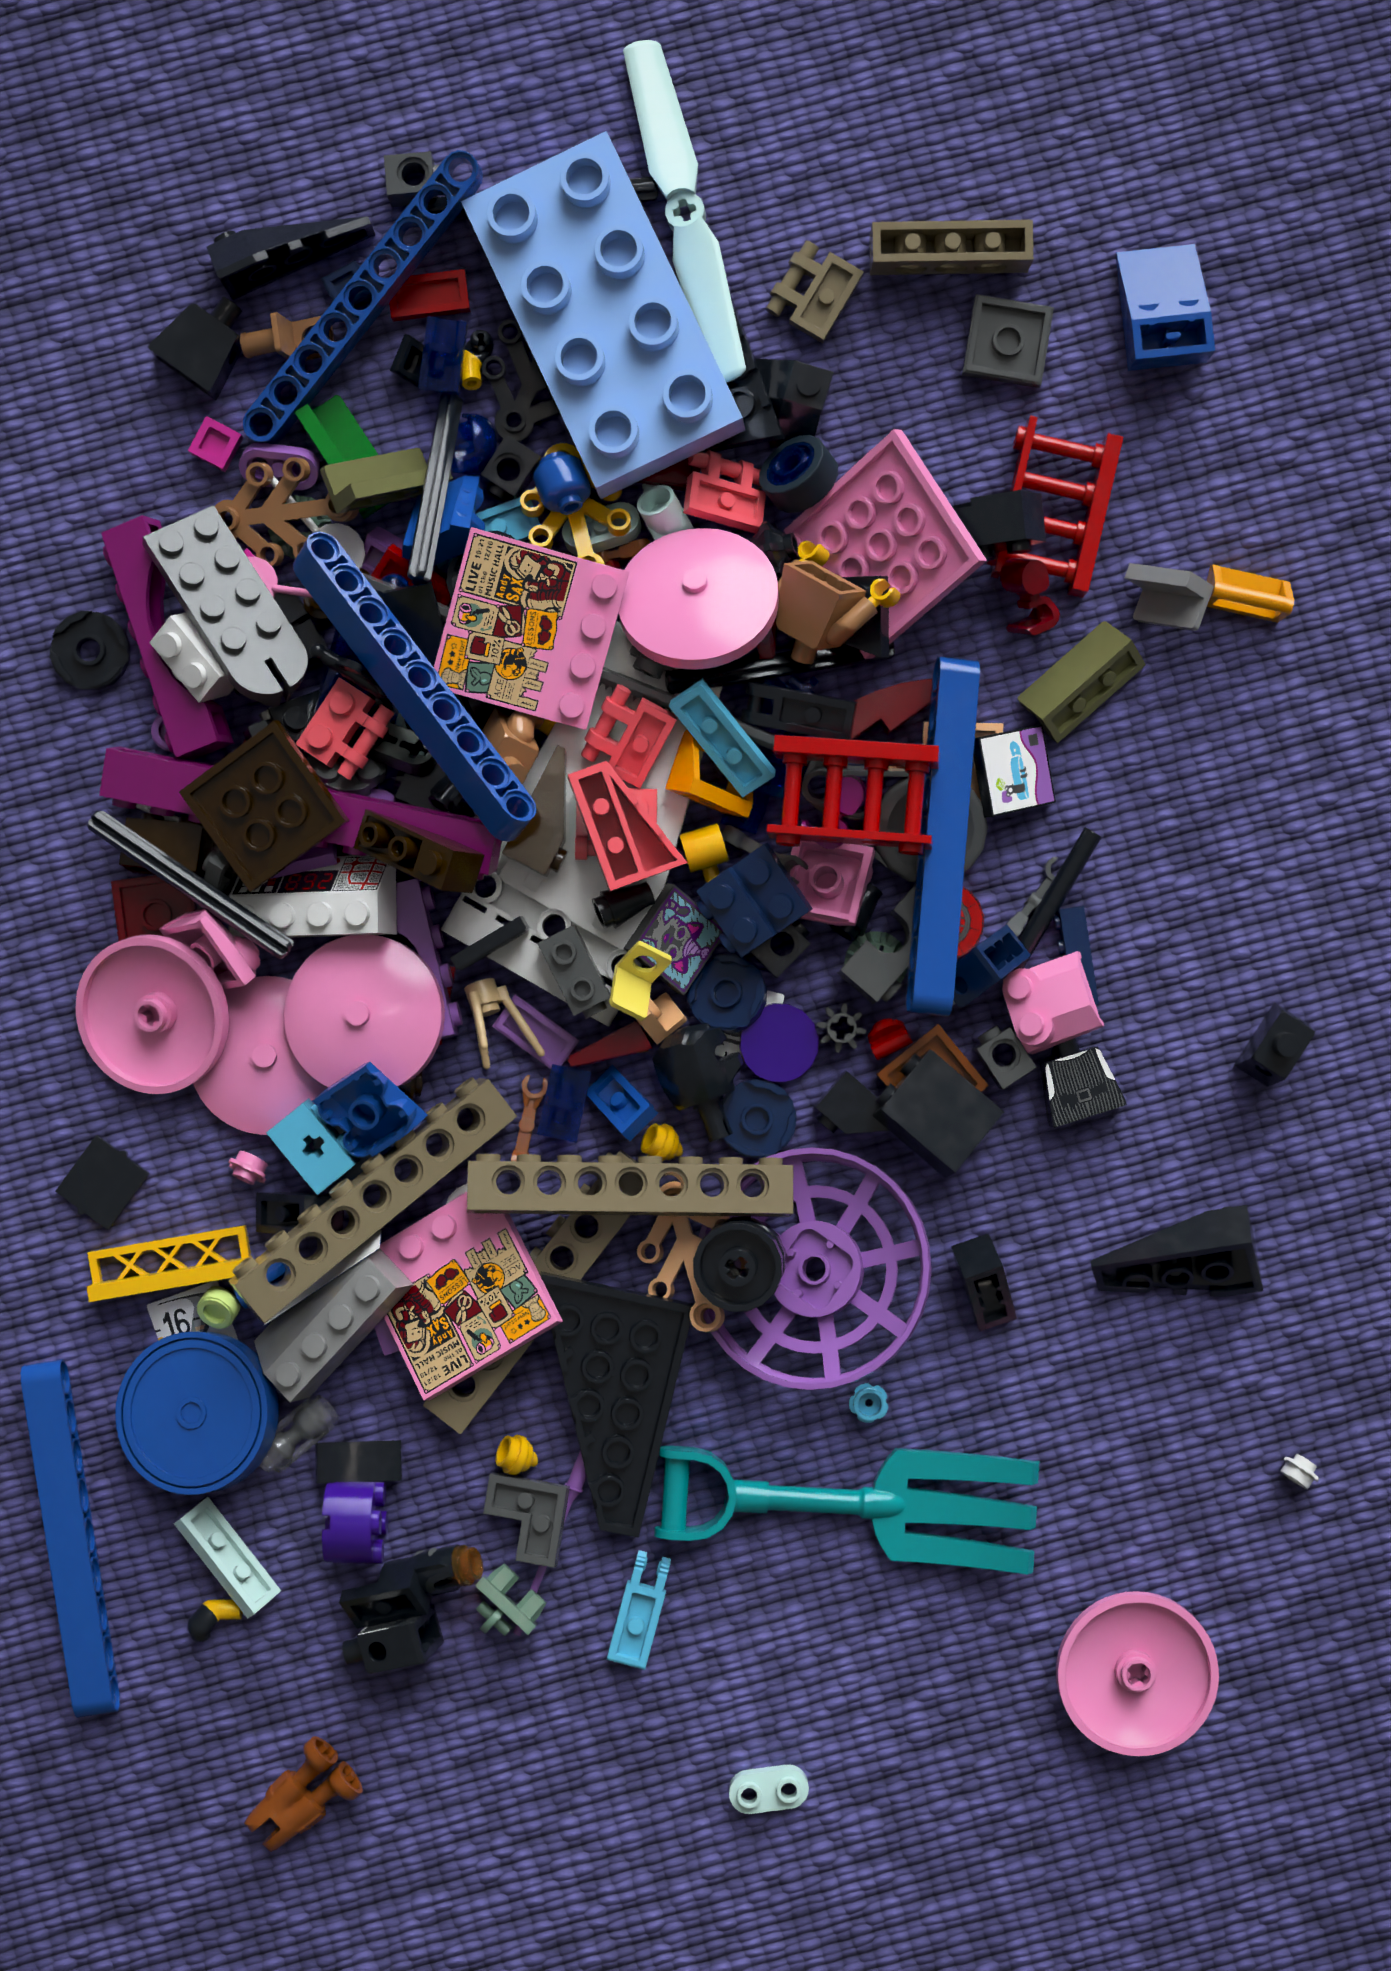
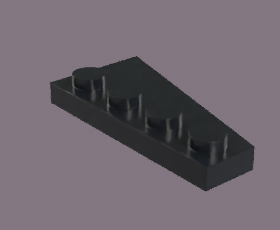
M732 296L731 301L746 370L737 379L727 382V385L743 417L745 431L705 449L706 451L718 452L785 439Z

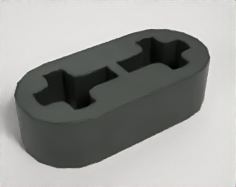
M388 722L386 727L389 730L384 738H389V742L382 741L383 739L379 737L377 741L381 742L380 745L374 744L368 753V756L374 761L416 776L430 772L436 764L435 759L414 731ZM420 751L424 752L425 756L418 755L415 759H412L410 754L417 755Z

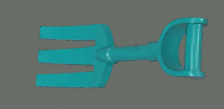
M689 1446L660 1447L659 1456L665 1458L661 1526L654 1528V1536L657 1538L680 1541L707 1539L724 1528L733 1516V1512L767 1514L768 1510L851 1514L858 1515L862 1519H871L877 1540L891 1561L964 1566L1026 1575L1033 1573L1035 1552L1033 1550L963 1538L905 1531V1523L1034 1529L1036 1528L1037 1506L958 1493L908 1487V1479L962 1480L1035 1485L1038 1484L1040 1461L958 1452L895 1448L881 1465L873 1487H862L859 1490L777 1486L769 1485L768 1481L734 1480L725 1462L711 1451ZM690 1460L707 1463L719 1471L725 1480L727 1490L724 1505L718 1514L708 1522L695 1526H686Z

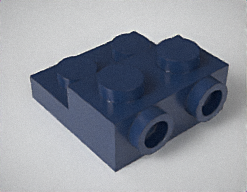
M768 842L696 890L700 896V899L696 901L700 912L708 920L715 918L723 930L719 934L722 944L731 954L737 951L741 958L813 909Z

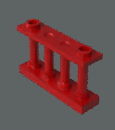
M1030 415L1025 427L1018 425L1013 449L1019 450V455L1010 491L1021 490L1023 487L1079 500L1081 505L1087 506L1084 521L1078 520L1077 524L1044 516L1045 533L1073 539L1072 544L1078 545L1076 559H1069L1068 562L1029 553L1007 554L1006 550L997 552V559L987 561L986 564L993 566L991 577L998 579L1002 566L1010 558L1016 557L1042 561L1047 568L1048 575L1064 578L1065 583H1070L1067 595L1083 598L1089 591L1124 437L1108 433L1102 444L1096 443L1093 447L1036 434L1035 428L1038 417ZM1034 449L1090 462V467L1096 468L1093 483L1087 482L1086 485L1026 472L1030 450Z
M775 735L773 751L776 758L783 759L782 763L786 765L781 825L767 824V834L769 838L776 839L777 845L798 847L801 840L899 847L898 853L905 855H923V849L932 850V835H920L925 774H929L930 769H939L940 750L938 745ZM807 761H822L823 766L827 768L822 828L798 826L802 768L807 766ZM848 763L864 764V769L868 770L863 830L838 829L843 769L848 768ZM889 766L905 767V772L909 773L904 833L879 832L884 772L888 771Z

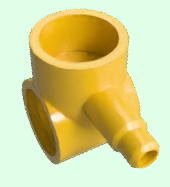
M718 823L679 834L690 872L702 870L706 883L719 875L717 865L728 862L729 858Z

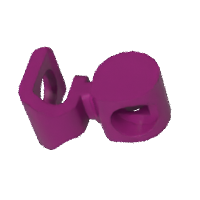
M844 775L842 779L838 829H849L848 823L843 818L855 814L866 797L864 782L854 775ZM804 819L801 826L814 827L808 820ZM816 842L826 849H835L843 844Z

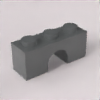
M915 885L889 913L904 929L905 941L902 948L897 952L886 953L878 950L866 940L837 972L871 1004H875L880 998L887 1002L902 986L897 981L898 977L906 968L909 969Z

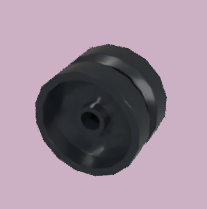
M751 1216L731 1217L717 1223L699 1243L693 1258L694 1278L700 1292L713 1305L729 1312L749 1311L763 1305L776 1292L786 1269V1251L779 1235L767 1223ZM739 1257H743L747 1261L744 1266L746 1268L740 1269L736 1267L734 1261Z

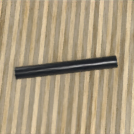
M1084 827L1018 938L1031 955L1102 836ZM1030 957L1013 970L1024 968Z

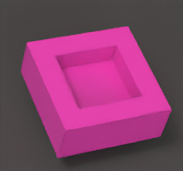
M206 416L188 452L226 472L244 437L242 434Z

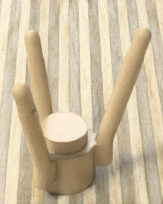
M487 978L473 982L464 988L474 1017L479 1051L484 1069L490 1068V1060L483 1017L499 1012V1004L501 1002L537 1055L540 1057L545 1055V1051L538 1042V1039L511 1000L506 985L497 987L494 978Z

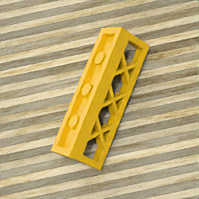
M242 1225L87 1252L92 1284L86 1286L89 1302L233 1278L235 1276L232 1272L233 1269L251 1256L247 1227ZM238 1235L241 1258L226 1260L213 1251L222 1237ZM214 1239L209 1247L201 1242ZM193 1243L205 1252L196 1266L187 1267L175 1258L183 1244ZM175 1246L170 1254L162 1248ZM146 1250H154L166 1259L155 1273H147L135 1264ZM136 1252L131 1261L123 1256V1254ZM114 1256L126 1265L118 1279L103 1281L99 1258ZM209 1256L218 1261L204 1264ZM170 1262L179 1268L165 1271ZM131 1269L139 1274L138 1276L126 1277Z

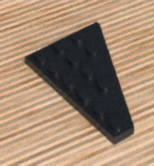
M541 1271V1279L563 1320L562 1323L553 1327L551 1331L599 1529L639 1538L690 1327V1310L693 1304Z

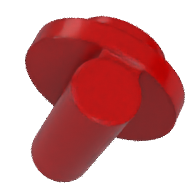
M892 1018L878 1021L873 1025L872 1030L868 1034L871 1050L877 1060L913 1043L904 1022L893 1020Z

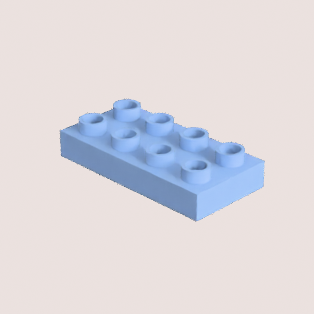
M607 131L461 201L600 499L745 431L743 417Z

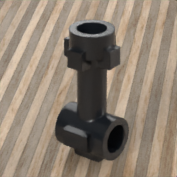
M447 775L442 780H438L430 790L431 795L428 797V801L438 811L468 817L475 816L471 808L466 806L463 808L460 802L463 796Z

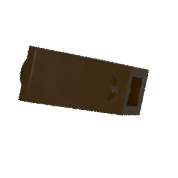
M365 809L353 847L439 890L473 893L485 856L455 840Z

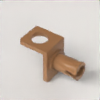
M278 312L270 313L272 328L241 333L240 344L244 356L252 358L253 356L277 352L288 359L304 339L305 333L310 328H313L321 316L291 322ZM331 326L329 336L331 341H334L333 327ZM313 353L305 361L322 357L319 353Z

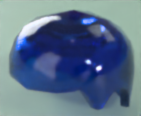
M463 413L462 418L467 419V421L459 423L451 472L471 475L483 472L497 449V437L490 420L476 413Z

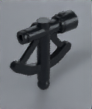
M314 643L310 647V655L314 659H320L322 664L340 674L347 682L354 686L358 685L369 692V697L376 701L373 705L375 709H378L381 704L386 708H389L391 705L393 706V703L371 674L363 670L364 667L361 664L344 658L331 649H325L321 643Z

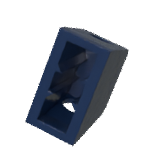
M1007 924L957 961L953 1005L957 1004L958 1007L964 1008L1031 956Z

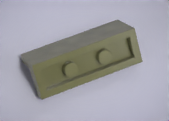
M412 448L325 465L320 472L336 513L339 514L416 498L423 491L427 464L421 449ZM450 472L449 482L453 479V477H452V475H451V472Z
M1103 621L1022 692L1017 699L1025 709L1037 717L1047 735L1058 744L1146 664L1133 641L1111 624Z

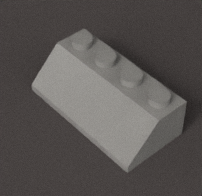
M378 1249L275 1318L254 1340L263 1374L289 1402L310 1398L414 1284L381 1249Z

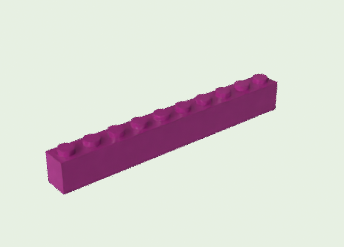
M121 746L106 748L99 796L112 798V805L122 808L136 809L137 804L151 806L150 813L161 816L173 817L175 811L189 814V821L200 823L179 791L214 765ZM327 788L350 821L315 847L328 848V843L343 845L342 852L366 856L367 854L353 847L365 809L455 840L484 854V860L477 880H483L484 874L489 875L497 872L502 841L495 838L478 818Z

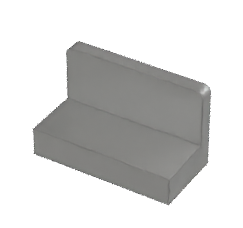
M1129 563L1124 578L1143 589L1133 615L1136 621L1192 631L1199 629L1214 588L1212 584L1191 571Z

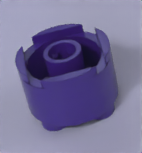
M335 1482L326 1484L322 1516H325V1529H322V1552L325 1562H333L334 1564H383L384 1540L379 1539V1535H387L388 1511L380 1510V1506L385 1505V1482Z

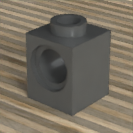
M431 151L384 155L386 190L391 207L408 206L439 165H435ZM412 173H422L425 175L423 182L419 185L411 186L405 183L407 177Z
M998 1025L977 1037L981 1044L973 1048V1050L999 1089L1008 1087L1037 1068L1011 1027H1005L1000 1030ZM1000 1043L1007 1044L1012 1050V1059L1005 1066L997 1065L992 1058L993 1049Z

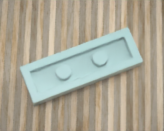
M206 1497L174 1523L247 1619L258 1612L281 1591L209 1497Z

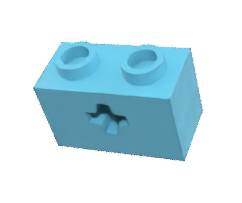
M310 1098L266 1132L317 1195L360 1160L358 1157L351 1155L344 1147L343 1137L345 1133L343 1132L339 1135L332 1125L325 1123L318 1113V1106ZM320 1136L324 1140L321 1149L317 1148L312 1151L308 1146L312 1141L311 1138L317 1139Z

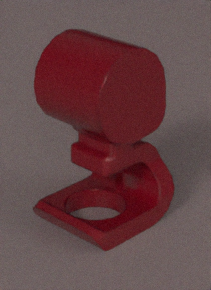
M1016 557L1005 561L1000 572L1002 587L1008 592L1019 595L1020 599L1017 601L1018 608L1032 609L1028 617L1008 624L1006 630L1010 633L1037 635L1056 626L1060 617L1059 609L1049 597L1039 595L1047 590L1050 584L1048 571L1044 563L1036 559Z

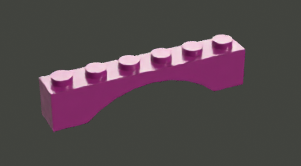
M141 515L101 533L105 544L103 554L107 563L113 568L117 580L115 590L119 600L125 605L130 619L127 623L128 630L132 638L138 643L142 655L140 658L141 669L144 675L150 679L154 692L152 696L153 705L157 713L162 717L167 731L165 733L166 744L175 755V758L194 760L232 745L234 741L222 706L213 700L198 703L184 684L176 679L170 667L149 643L165 623L163 599L166 581L142 545L143 536L161 529V522Z

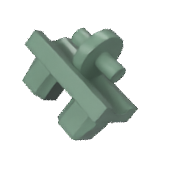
M505 1563L494 1570L488 1577L484 1575L475 1585L498 1607L495 1611L484 1600L481 1602L476 1610L487 1621L479 1629L486 1634L494 1626L503 1636H506L513 1627L501 1617L505 1613L529 1635L537 1626L535 1620L540 1616L547 1602L531 1589L516 1604L506 1592L520 1577Z

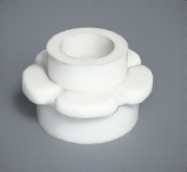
M1296 1454L1293 1459L1290 1457L1283 1459L1286 1463L1280 1472L1294 1483L1308 1490L1313 1481L1318 1482L1319 1478L1314 1473L1317 1466L1305 1457Z

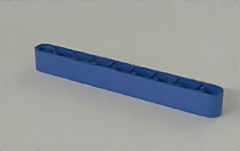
M457 150L445 157L246 412L242 425L245 434L250 439L258 443L277 444L282 440L298 419L295 411L312 402L464 208L461 201L476 193L483 181V172L472 154L467 151ZM463 163L472 165V174L469 179L463 182L453 179V172L458 165ZM437 195L445 196L447 198L445 210L438 214L430 213L428 210L430 200ZM412 227L421 228L422 238L420 242L413 246L405 245L403 241L405 232ZM386 259L396 260L397 270L395 274L388 278L380 277L378 272L380 264ZM363 290L370 291L372 295L370 305L366 309L357 310L354 306L356 294ZM337 322H345L347 326L345 337L337 342L331 341L329 336L331 326ZM319 353L322 357L320 369L314 373H307L305 360L310 354ZM294 384L297 388V397L293 403L284 405L281 402L280 393L286 385ZM268 415L273 422L272 430L265 436H259L256 431V423L262 416Z
M319 531L309 535L293 563V570L298 579L487 830L501 841L509 842L515 840L536 814V804L531 795L340 543L332 535Z
M937 657L934 665L927 745H938L940 758L939 769H930L929 774H925L920 835H932L933 845L932 850L923 849V855H918L906 995V1009L908 1013L949 1017L953 1007L980 679L979 661Z
M63 1359L24 1365L21 1368V1387L73 1712L77 1718L116 1712L120 1707L119 1685L68 1367Z

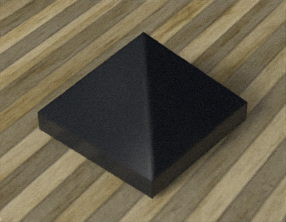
M404 334L390 371L415 387L421 388L435 351L412 336Z

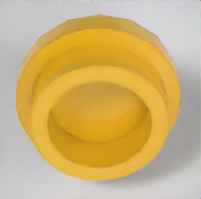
M666 1123L662 1125L652 1124L646 1130L641 1142V1151L647 1154V1156H661L662 1162L672 1160L675 1156L679 1157L683 1154V1147L679 1142L678 1134L672 1126Z
M507 1435L498 1446L495 1462L497 1466L502 1467L504 1473L517 1475L520 1472L527 1471L530 1467L537 1466L538 1457L526 1437Z

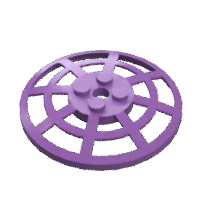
M813 1147L792 1149L768 1156L766 1158H783V1165H793V1202L796 1203L800 1223L790 1227L781 1235L777 1233L786 1251V1269L774 1295L783 1306L771 1323L764 1318L757 1308L744 1311L753 1325L762 1333L748 1353L737 1344L724 1324L718 1330L711 1332V1334L723 1350L745 1370L765 1381L783 1387L819 1390L837 1388L857 1382L879 1370L898 1354L911 1338L923 1315L929 1295L932 1270L930 1246L923 1222L912 1201L901 1187L880 1168L857 1156L835 1149ZM821 1161L838 1163L857 1169L866 1175L855 1195L830 1186H808L802 1162ZM752 1176L742 1178L740 1183L741 1190L744 1191L757 1179ZM879 1184L887 1189L903 1208L913 1227L916 1240L894 1245L893 1238L885 1222L868 1205ZM811 1198L832 1199L845 1203L848 1207L835 1226L827 1222L816 1221ZM862 1215L875 1229L883 1248L861 1252L855 1240L850 1236ZM753 1217V1218L765 1222L769 1217ZM702 1224L699 1237L703 1239L711 1228ZM919 1256L921 1268L919 1290L913 1310L905 1323L890 1312L888 1308L897 1286L898 1261ZM820 1258L825 1264V1273L821 1279L812 1281L806 1274V1265L811 1259ZM737 1259L734 1261V1264L741 1269V1262ZM886 1264L885 1284L881 1297L877 1302L860 1290L864 1277V1268ZM851 1303L868 1315V1318L856 1329L837 1338L834 1314L842 1311ZM711 1308L707 1309L703 1315L707 1324L715 1320V1312ZM797 1314L813 1317L818 1320L821 1341H804L784 1334V1332ZM878 1323L897 1336L890 1346L872 1361L855 1370L841 1374L839 1350L847 1348L863 1339ZM776 1343L797 1352L822 1353L825 1377L792 1376L771 1369L761 1362Z

